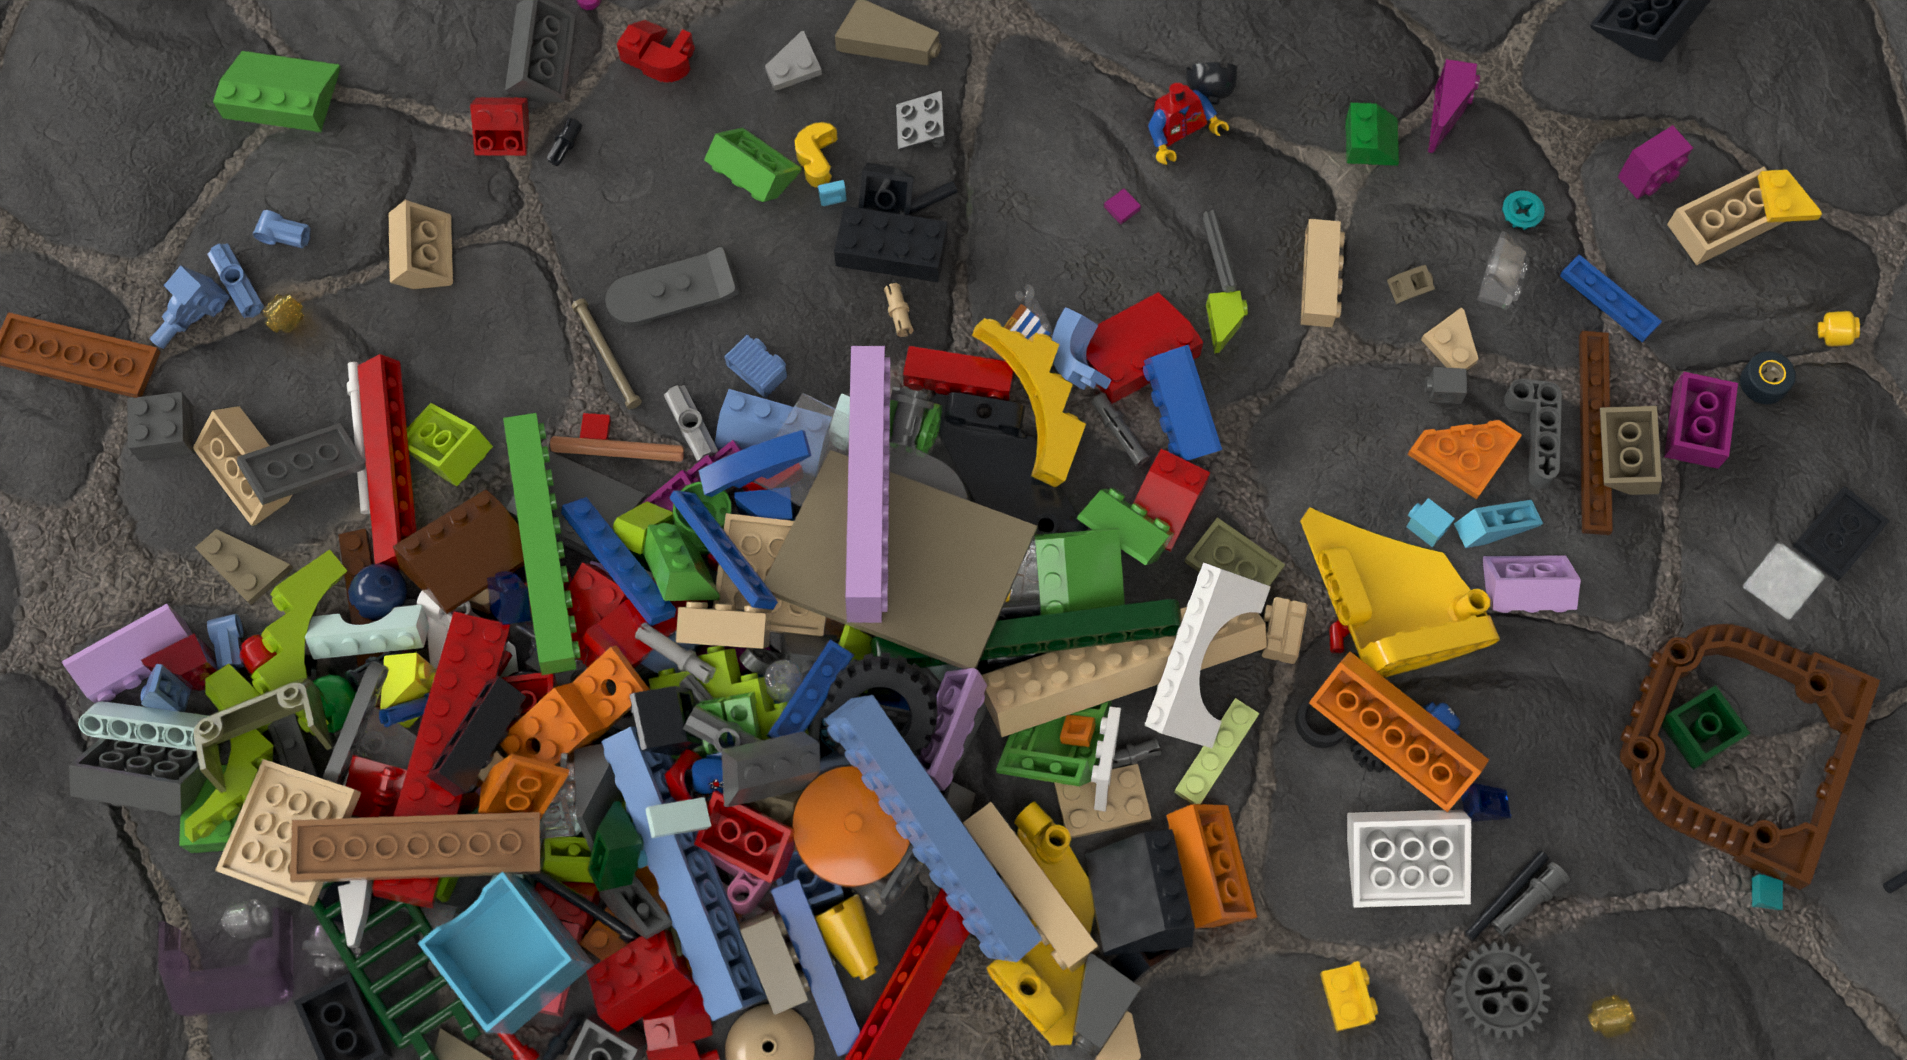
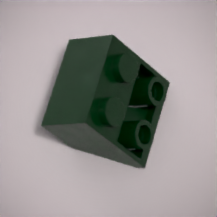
M620 801L612 804L597 829L588 866V872L599 892L632 885L635 871L638 870L640 852L644 847L641 834L636 832L630 814L625 812Z

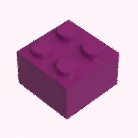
M1672 125L1632 150L1618 178L1636 199L1641 198L1645 194L1650 196L1661 187V184L1666 181L1671 183L1680 176L1681 172L1679 170L1689 161L1687 157L1693 147Z

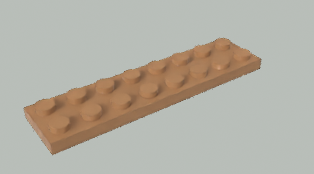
M540 812L292 820L291 883L499 875L501 872L511 875L540 874Z

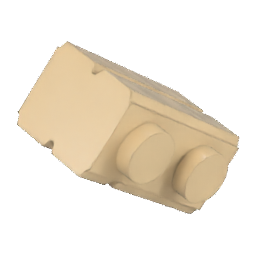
M1276 597L1272 605H1266L1263 621L1268 622L1266 631L1267 648L1263 649V658L1295 664L1299 654L1308 606L1306 603Z

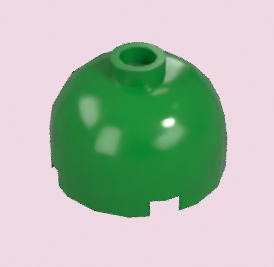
M328 675L314 680L313 682L320 693L325 718L329 722L327 725L329 733L342 730L357 692L354 691L352 685L346 679L338 675Z

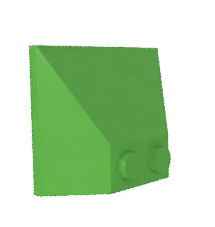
M1112 700L1069 714L1094 717L1096 726L1089 747L1061 744L1060 734L1066 716L1010 734L998 763L997 773L1079 787L1091 782L1093 766L1098 765L1100 758H1095L1098 741H1104V734H1100L1102 717L1108 718Z

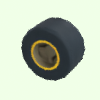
M1772 351L1761 352L1754 356L1741 372L1740 384L1748 398L1761 404H1773L1783 399L1795 383L1796 372L1794 365L1782 354Z

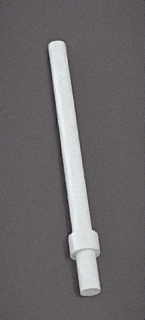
M350 362L348 363L349 382H347V394L351 397L354 443L366 463L357 367L359 363ZM365 465V470L357 472L361 514H370L367 469Z

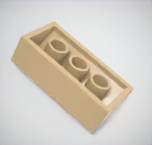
M240 406L213 410L193 449L250 525H257L288 503L292 495L264 505L261 504L237 465V457L270 445Z

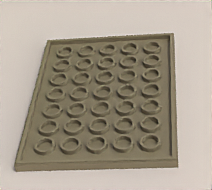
M830 450L764 581L765 585L775 598L956 667L976 669L1036 534L1037 526L889 472L888 612H882V623L847 622L846 555L849 457Z

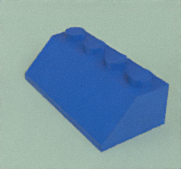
M1189 344L1144 360L1143 372L1146 380L1151 382L1153 388L1151 396L1154 405L1159 407L1162 416L1160 418V425L1163 432L1168 435L1170 441L1168 444L1169 452L1188 461L1222 450Z

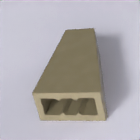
M857 0L835 35L836 50L840 52L927 66L933 57L936 58L941 50L939 32L866 0Z

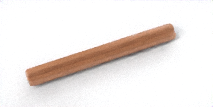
M553 436L550 441L551 451L558 453L679 462L683 461L684 447L680 445Z

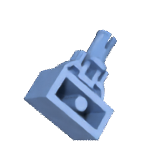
M180 265L164 285L173 296L168 303L167 311L162 316L165 322L150 337V340L158 347L164 349L177 332H185L192 323L201 319L205 314L214 317L222 311L230 296L210 277Z

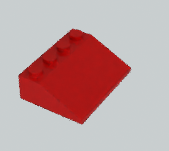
M1157 292L1099 323L1088 344L1086 359L1089 367L1111 379L1107 389L1099 385L1097 386L1113 404L1151 383L1146 380L1143 372L1144 360L1188 344L1194 360L1201 355L1204 342L1191 323Z

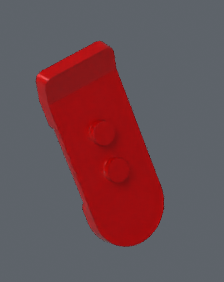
M626 599L597 624L588 628L582 638L583 642L599 657L610 647L617 646L633 668L643 662L654 650L635 638L639 627L644 630L642 624L647 623V621L629 599ZM708 600L670 601L676 608L675 617L651 627L669 638L677 631L678 607H686V603L691 601L708 603Z

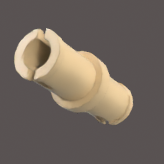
M892 283L889 284L891 291L888 286L884 288L889 303L888 313L894 320L897 335L905 337L908 336L906 329H908L909 334L913 333V327L908 315L909 306L904 302L900 284Z

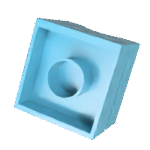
M501 872L482 889L480 897L466 911L448 923L436 927L418 943L486 1033L514 1034L594 965L527 879Z

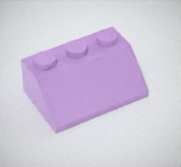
M1483 556L1486 593L1490 598L1492 610L1501 613H1508L1512 610H1524L1531 613L1538 612L1539 610H1553L1555 612L1577 610L1581 579L1567 556Z

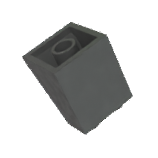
M1092 953L1088 956L1084 967L1073 1039L1077 1042L1075 1046L1080 1051L1089 1056L1091 1053L1097 1056L1137 997L1141 987Z

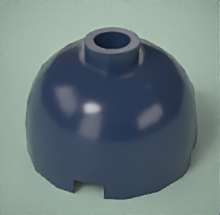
M371 564L364 567L353 578L348 590L351 605H354L360 611L358 614L372 621L384 618L395 607H403L408 593L407 584L402 574L394 567L385 564Z

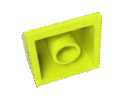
M418 653L384 656V666L388 667L389 670L382 687L380 710L424 697V694L431 690L437 669ZM419 717L398 724L403 728H409Z

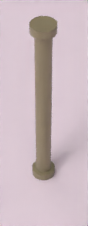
M586 299L576 300L572 304V308L581 317L626 399L625 405L627 409L638 407L642 400L638 395H635L590 314Z

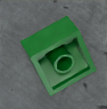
M1351 103L1346 116V164L1398 166V118L1378 104Z

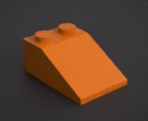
M511 754L493 766L483 781L480 792L479 813L540 812L541 819L568 777L569 769Z

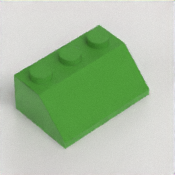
M744 128L716 133L704 159L712 165L714 171L726 175L732 179L731 182L734 185L746 189L752 193L751 196L761 202L776 199L802 169Z
M1110 488V490L1101 489L1079 514L1077 519L1092 530L1119 528L1120 548L1144 565L1158 561L1174 536V533L1169 530L1170 525L1159 518L1153 520L1147 516L1148 511L1139 504L1133 503L1131 505L1123 500L1125 496L1114 488Z
M668 523L648 525L643 554L664 601L719 600L720 594L698 548L676 525Z

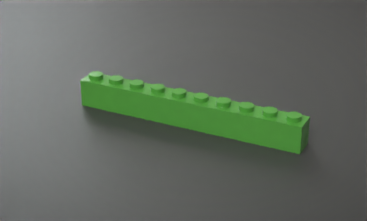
M536 413L506 417L503 420L542 675L576 670L575 659L581 658L578 641L572 642L571 633H576L577 630L574 615L568 616L567 608H571L573 605L570 590L565 591L563 584L568 583L569 579L567 567L560 565V558H565L563 542H557L556 534L561 533L559 517L553 518L552 510L557 509L555 493L549 494L548 486H554L551 469L546 470L545 463L550 462L548 446L542 447L541 440L546 439L544 423H538Z

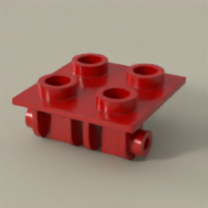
M353 755L345 787L357 790L361 794L352 815L362 818L393 817L407 770Z

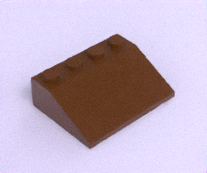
M486 489L393 546L399 568L446 614L525 565L519 525L503 504Z

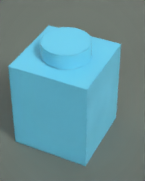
M1428 498L1423 505L1417 503L1408 514L1411 519L1406 527L1433 547L1449 529L1455 518Z

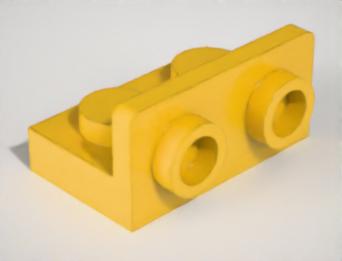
M1359 961L1353 962L1348 966L1320 973L1336 1032L1368 1025L1376 1020L1375 1015L1378 1014L1375 999L1369 997L1366 987L1369 985V977L1366 969L1361 968Z

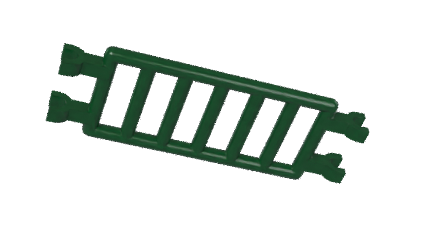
M336 881L324 882L320 891ZM318 897L314 906L309 905L398 1049H404L412 1044L421 1060H439L424 1035L452 1016L456 1018L468 1040L472 1041L482 1034L467 1012L466 1005L458 998L403 1035L394 1019L447 985L448 982L440 974L389 1009H387L379 993L428 962L430 958L424 951L415 955L373 984L363 968L418 932H421L425 938L434 930L419 906L392 900L369 915L363 933L403 907H406L414 922L359 958H356L351 948L347 946L345 932L341 933L332 919L342 913L340 900L325 908Z

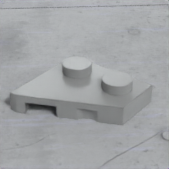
M804 31L793 38L765 65L766 73L774 91L822 75L820 65Z

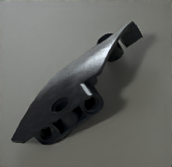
M951 392L948 395L936 394L929 400L930 402L942 405L939 435L976 504L1036 525L1037 531L1035 535L1044 534L1038 529L1039 524L1044 521L1050 522L1054 527L1053 531L1048 534L1088 531V526L1077 519L1078 516L1060 485L1053 487L1031 476L1036 460L1037 442L1033 436L1021 433L1025 412L1024 405ZM982 408H988L992 411V414L989 418L982 419L977 415L978 411Z

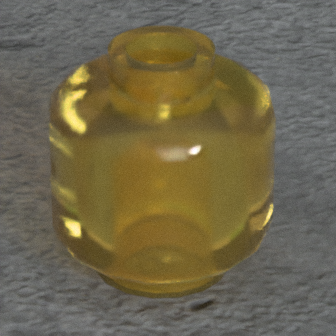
M278 294L263 310V314L267 318L264 323L275 333H278L280 330L290 333L304 317L301 311L303 306L289 294L285 296Z
M1616 994L1592 1002L1591 1008L1593 1013L1587 1015L1593 1031L1600 1030L1601 1034L1607 1039L1630 1032L1632 1030V1023L1636 1022L1627 998L1622 1000Z

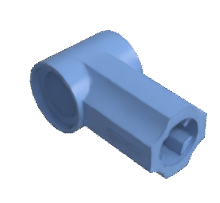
M263 210L253 236L260 242L269 245L279 242L303 248L309 243L311 229L309 225L286 220L273 211Z
M232 614L208 620L207 629L210 640L214 644L218 670L230 664L236 671H239L244 667L239 658L241 651L240 638H243V626L238 614Z

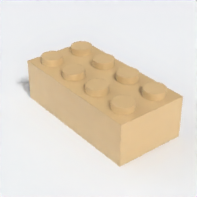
M1765 167L1676 209L1667 225L1696 265L1784 223L1767 222L1758 181L1760 172L1767 171Z

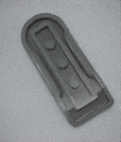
M718 247L706 254L621 277L611 284L606 293L605 300L608 312L614 321L623 326L637 327L648 324L658 318L702 306L709 307L723 303L737 296L740 293V288L729 253L722 247Z

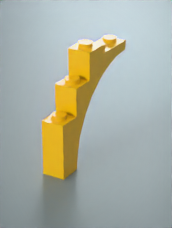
M984 318L975 326L972 336L990 346L1009 364L1024 386L1035 414L1038 436L1037 453L1031 476L1053 487H1057L1066 480L1086 426L1085 423L1079 421L1077 416L1071 413H1063L1073 384L1066 381L1062 375L1049 372L1060 344L1052 341V338L1046 334L1035 333L1029 339H1026L1022 333L1010 331L1002 327L998 321Z

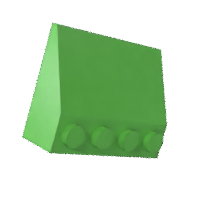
M241 51L220 79L213 103L224 119L321 132L341 67L339 64Z
M1119 528L1035 535L1041 615L1125 605Z

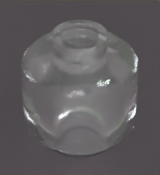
M778 660L769 665L765 671L764 680L767 693L773 700L788 702L802 683L803 678L801 670L796 663L790 660Z
M256 898L232 902L226 907L222 917L223 929L234 939H244L260 935L269 923L268 908Z

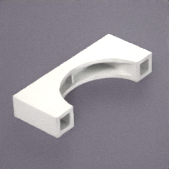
M1203 563L1151 709L1148 712L1145 726L1161 734L1209 748L1213 747L1222 721L1214 718L1207 711L1201 698L1199 677L1203 657L1215 634L1229 620L1249 612L1261 614L1270 586Z

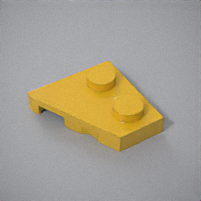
M1788 170L1760 172L1758 181L1768 223L1818 220L1821 217V210Z

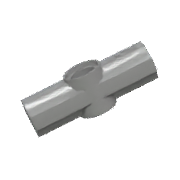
M676 385L670 388L664 394V398L697 463L707 455H715L718 450L685 385ZM689 422H697V425L692 428L685 427Z

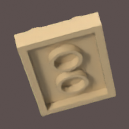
M1138 764L1112 769L1110 786H1108L1106 812L1094 810L1096 783L1089 782L1080 787L1054 783L1063 824L1070 832L1071 839L1146 823L1152 820Z

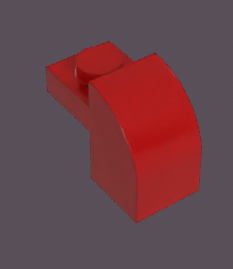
M682 29L671 48L652 41L640 59L643 74L661 82H674L685 77L691 70L688 59L692 56L695 49L691 33Z

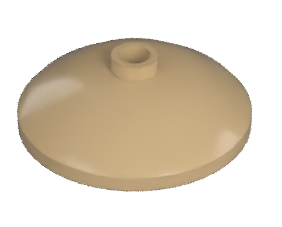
M770 1004L754 1007L742 1014L731 1027L725 1045L726 1060H814L815 1056L814 1037L803 1017L792 1009H787L774 1015ZM766 1042L774 1044L771 1052L763 1051V1045Z

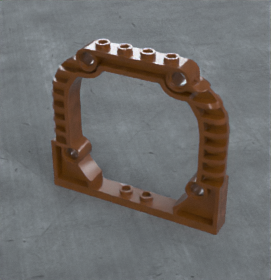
M1713 624L1695 630L1686 638H1672L1659 652L1655 651L1648 665L1652 668L1649 676L1646 675L1639 688V691L1643 692L1640 701H1635L1630 711V716L1633 717L1630 726L1626 725L1620 738L1624 742L1620 751V760L1626 768L1632 770L1633 785L1636 786L1641 802L1658 821H1661L1670 829L1694 838L1703 844L1712 846L1721 852L1734 856V861L1772 878L1782 880L1783 883L1801 890L1811 884L1880 680L1819 653L1806 654L1800 649L1792 648L1781 641L1769 638L1765 634H1760L1748 627L1745 628L1735 624ZM1671 650L1678 652L1681 659L1673 657ZM1722 655L1735 658L1796 685L1795 691L1799 699L1809 704L1816 703L1825 715L1830 728L1841 732L1834 755L1828 759L1824 768V772L1827 773L1825 781H1822L1817 788L1815 797L1819 799L1810 824L1805 822L1792 828L1779 830L1771 821L1761 820L1752 826H1747L1690 801L1675 791L1662 774L1661 767L1665 758V747L1663 741L1658 736V732L1678 680L1689 675L1699 665L1702 657ZM1810 682L1815 683L1819 691L1814 690ZM1633 748L1639 749L1642 752L1643 759L1635 756ZM1756 832L1764 835L1765 843L1758 840Z

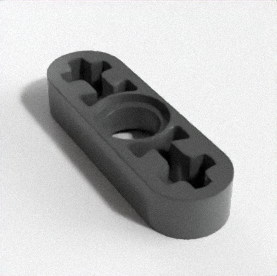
M747 648L739 657L742 664L753 673L785 681L789 680L778 652L762 648Z

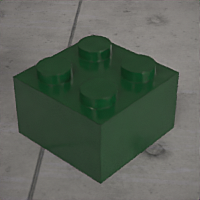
M1716 685L1670 712L1664 717L1661 725L1693 770L1751 734Z

